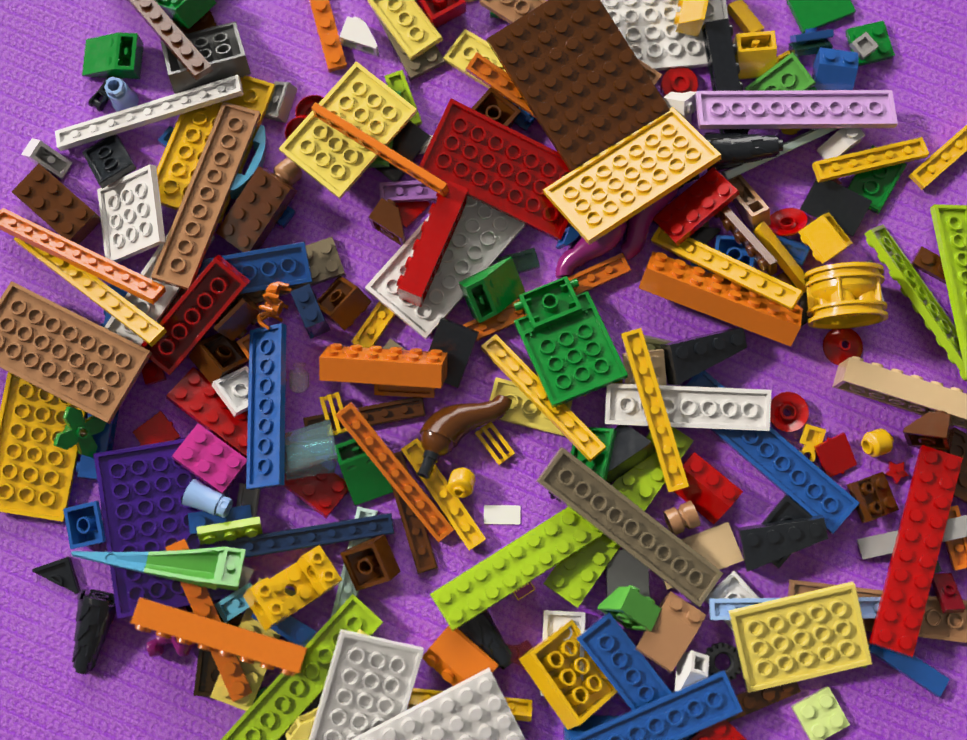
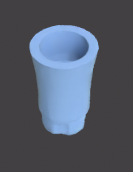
M114 77L106 80V85L104 86L106 94L117 112L138 105L137 94L123 80Z
M193 479L190 482L182 500L183 506L196 508L223 518L228 515L233 504L232 499L225 497L224 494L213 490L197 479Z

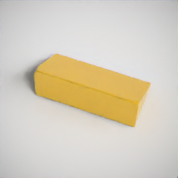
M737 0L728 4L727 12L743 33L760 32L764 29V26L743 0Z

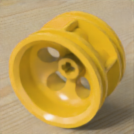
M845 262L825 265L807 271L804 274V281L806 282L805 290L807 291V316L810 317L808 319V326L816 329L857 328L887 320L888 312L884 311L887 309V303L882 301L881 284L885 281V277L882 275L884 267L873 262Z

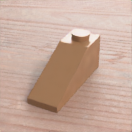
M739 174L729 179L728 181L740 194L732 202L751 231L753 232L758 224L763 221L770 225V208L742 175Z

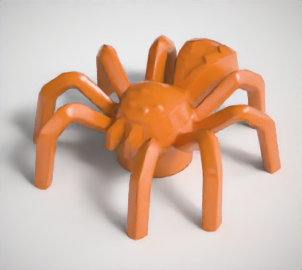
M275 282L266 288V293L263 294L266 302L264 305L258 306L259 309L266 311L257 315V322L261 328L270 329L263 322L268 317H272L280 322L283 321L279 315L283 308L288 309L289 305L279 300L280 290L291 292L290 284Z

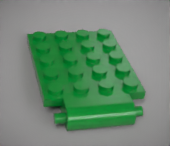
M567 276L518 295L520 301L513 304L516 311L523 309L526 315L514 320V324L552 408L628 377L627 371L589 292L586 291L576 295L573 288L579 286L578 280L569 281Z

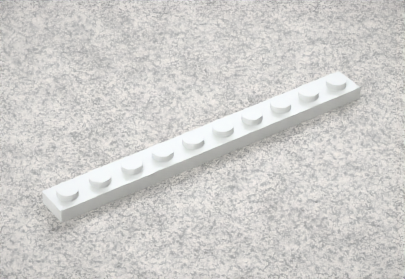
M238 75L231 76L55 131L57 148L63 151L242 96L241 79Z

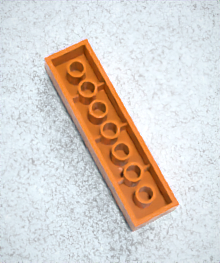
M652 251L639 289L787 346H792L801 328L803 308L796 304L792 311L717 274L709 273L701 267H694L686 264L683 260H675L667 257L662 252Z
M140 597L131 623L136 625L135 629L147 633L155 630L157 631V636L172 639V636L178 637L177 642L192 645L193 642L199 643L198 648L213 651V648L220 650V655L233 658L235 654L241 656L240 661L254 664L255 660L261 662L260 667L274 670L275 667L282 668L281 673L295 676V673L299 674L301 672L308 648Z

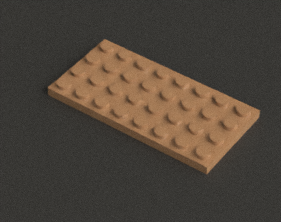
M11 281L0 298V368L110 424L152 352Z

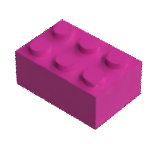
M200 424L194 427L172 455L173 460L222 494H225L247 465V459Z

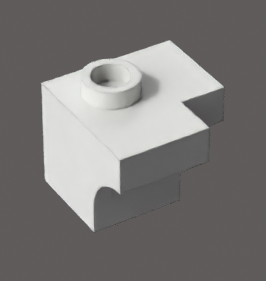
M670 92L664 96L663 100L669 109L673 107L691 124L692 113L696 111V92Z

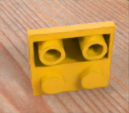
M775 31L735 35L732 43H735L737 50L735 60L739 63L740 67L739 79L759 78L776 65L777 45Z
M829 212L823 214L798 232L801 235V241L811 248L814 258L819 262L821 261L822 264L835 258L853 244Z

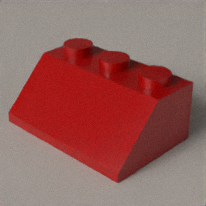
M694 452L683 463L689 487L673 492L685 502L691 501L696 511L714 525L734 504L743 491Z

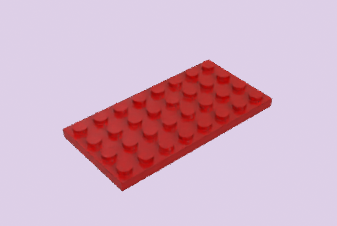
M450 98L419 166L444 182L448 180L468 188L469 197L556 240H561L568 221L544 195L543 189L570 173L559 153Z

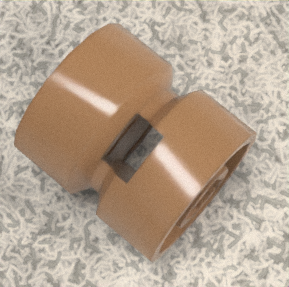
M691 501L681 504L679 509L673 507L663 511L668 529L674 535L683 533L685 527L693 529L701 524L698 513Z

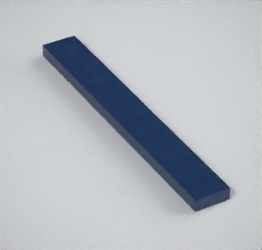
M392 513L259 534L254 537L236 538L235 540L228 541V547L246 549L245 558L317 547L318 545L323 546L372 538L383 534L390 535L395 534Z

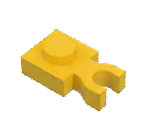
M805 424L799 442L804 444V447L800 452L803 455L809 452V460L814 462L816 458L814 446L823 442L826 429Z

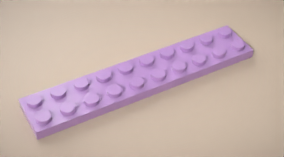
M892 90L697 91L695 95L699 129L896 128L898 124Z

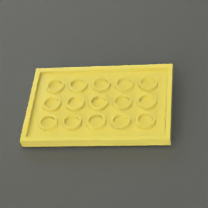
M357 61L319 103V105L386 146L417 112L414 106ZM313 111L279 148L281 153L339 199L346 194L378 157V155L316 118Z
M853 582L729 610L748 693L872 664L856 586Z

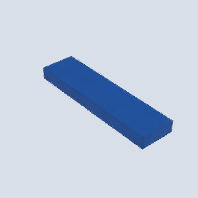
M873 644L869 646L870 653L936 697H941L950 680L949 678L914 655L913 657H908Z

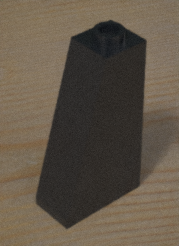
M618 425L615 428L617 433L606 480L609 484L656 452L650 440L628 425Z

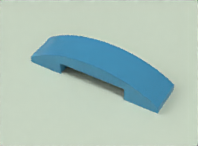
M260 125L253 139V147L256 153L246 174L237 173L231 185V199L235 200L240 196L257 168L264 165L266 134L263 125Z

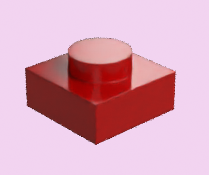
M154 362L145 364L142 369L144 382L147 386L167 380L164 370Z

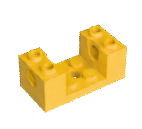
M318 545L270 579L266 577L251 586L243 597L266 632L335 588L342 581V578L321 546ZM286 586H292L295 589L294 596H288L285 593Z

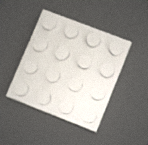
M155 165L145 166L118 179L103 189H97L106 258L118 263L166 242L157 168Z

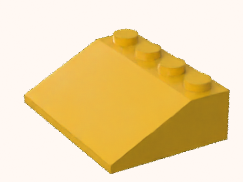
M573 620L567 622L519 658V661L567 730L581 725L617 693V690L585 649L584 657H580V643L576 638L581 634V631ZM569 627H571V629H572V636H571V638H570L569 640L564 641L563 639H566V638L569 637V635H570ZM580 661L584 663L583 672L579 670Z

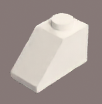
M347 16L340 34L341 44L378 56V46L366 22L358 17L351 18Z
M841 128L816 151L823 159L841 156L856 146L865 134L860 128Z
M33 138L21 154L36 165L39 163L48 172L61 179L72 164L70 160L44 142Z

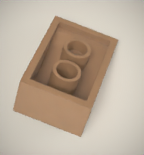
M670 592L659 605L661 611L652 631H645L635 648L670 673L676 667L706 614L673 592Z

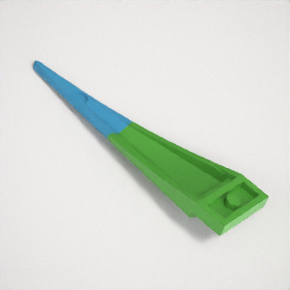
M214 547L152 552L73 551L71 555L81 559L215 590L222 588L238 591L246 549Z

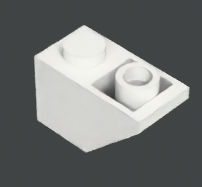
M689 651L682 655L676 666L675 691L708 677L709 656L695 651Z

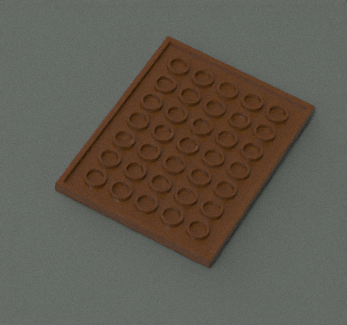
M548 0L486 40L570 172L670 111L600 0Z

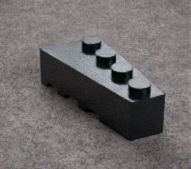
M730 328L661 344V349L664 350L668 384L679 385L747 348L744 329Z
M822 515L738 528L747 572L828 539L825 518Z

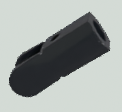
M109 76L88 102L89 106L96 107L99 112L105 108L110 99L104 88L106 80L110 78Z

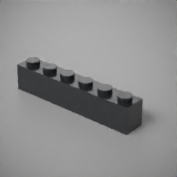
M728 18L705 22L701 29L712 91H743V84L741 81L739 82L738 77L740 73L739 63L735 60L736 45L732 43V25L729 24ZM719 129L720 133L748 134V131H750V129Z

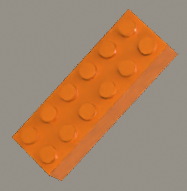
M333 343L319 357V380L442 388L447 377L448 353L442 352L439 349H433L429 352L422 351L420 348H412L410 350H402L401 347L382 349L381 346L364 348L358 344L348 347L342 346L340 343Z

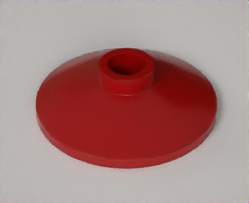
M785 208L774 212L770 216L771 224L768 226L776 235L791 236L806 227L808 219L802 210Z
M850 328L832 329L823 340V351L829 361L839 365L849 357H860L863 351V343L860 336ZM842 342H846L848 347L843 348Z
M782 392L771 400L770 421L777 429L784 432H794L805 425L808 420L809 409L806 401L800 395L793 392ZM785 409L790 412L789 416L783 414Z

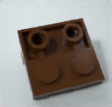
M884 472L846 485L850 495L859 502L854 510H857L861 523L875 520L899 510Z

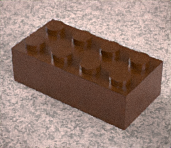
M39 163L11 191L59 235L77 244H80L101 222V218Z
M259 166L215 233L241 252L259 250L294 198L297 190L268 169Z

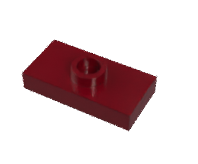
M952 573L934 574L932 586L943 614L963 613L966 608Z

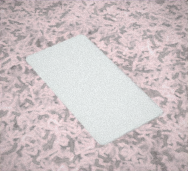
M484 505V524H520L521 507L518 505Z

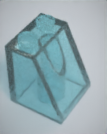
M330 420L285 433L286 480L335 472L338 456Z

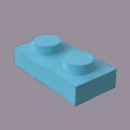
M251 582L215 604L224 623L250 608L243 595L252 586Z

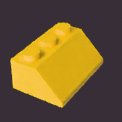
M679 0L678 7H681L680 13L676 12L674 24L677 25L676 32L698 37L705 20L709 0Z

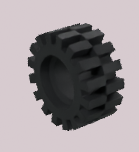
M727 643L712 644L711 647L706 649L707 652L704 655L709 656V676L722 671L716 667L715 658L719 654H726L730 658V666L724 671L729 681L737 678L736 675L741 673L740 668L742 667L738 651L734 646Z

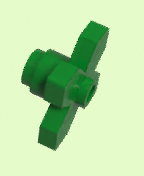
M66 407L63 419L67 425L64 431L57 433L53 445L66 450L77 445L79 454L93 458L98 446L92 435L104 431L106 422L93 415L84 420L82 410Z

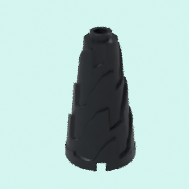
M708 132L704 135V138L721 154V160L707 168V172L712 167L718 171L766 158L777 157L780 151H784L783 139H779L776 135Z
M82 589L78 593L75 644L72 657L73 668L76 669V673L88 674V671L93 670L96 665L102 644H104L116 614L113 593L94 589L90 590V594H85L86 589Z
M485 610L458 628L498 664L497 669L501 667L504 670L512 663L510 660L512 652L502 639L488 610Z

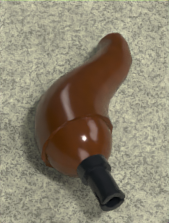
M498 395L492 401L455 404L443 407L433 413L420 430V441L425 451L423 462L417 474L429 479L435 463H438L441 456L450 453L453 448L457 447L461 439L473 429L502 418L509 410L512 400L506 396Z

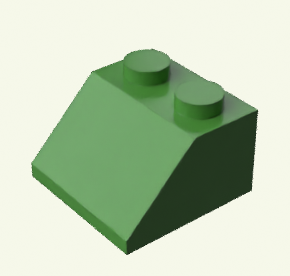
M631 585L628 587H618L597 607L604 614L610 612L617 623L626 629L652 631L661 611V608L655 604L652 598L643 596L638 588Z

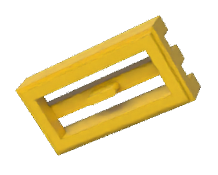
M339 392L319 397L330 437L348 432L345 427L341 429L339 420L335 416L334 398L337 399L339 410L344 408ZM325 401H329L336 431H333Z
M492 422L475 432L477 438L498 465H501L515 454ZM488 428H491L509 452L507 455L489 433ZM483 432L486 434V436L489 438V440L492 442V444L495 446V448L498 450V452L501 454L503 458L499 459L497 457V455L494 453V451L482 437L481 434Z

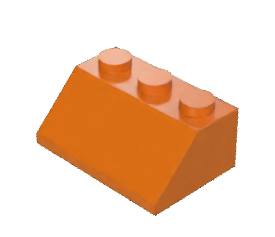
M449 625L422 656V659L430 667L434 668L444 680L453 686L487 668H490L493 673L498 667V664L458 628L452 632Z

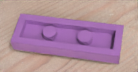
M418 180L379 183L380 199L383 198L386 201L391 199L395 203L437 200V192Z

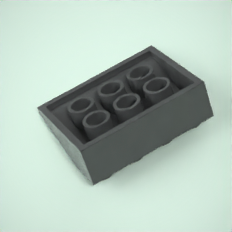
M236 21L184 34L213 69L211 73L197 81L161 40L167 73L175 94L231 76L238 75L241 78L251 74Z

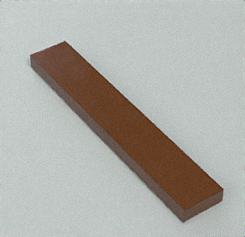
M412 397L357 408L371 426L426 416L423 397ZM332 412L328 413L333 431H336ZM324 414L303 418L306 438L329 434ZM339 421L340 427H341V429H343L344 426H343V425L341 424V422Z
M395 452L394 455L408 471L403 452ZM392 486L418 574L438 568L426 527Z

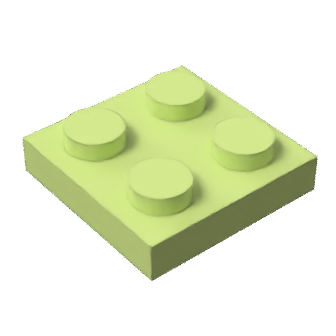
M828 686L791 706L809 740H824L850 725Z

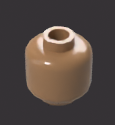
M289 158L283 159L273 170L277 177L291 187L303 175L301 168Z

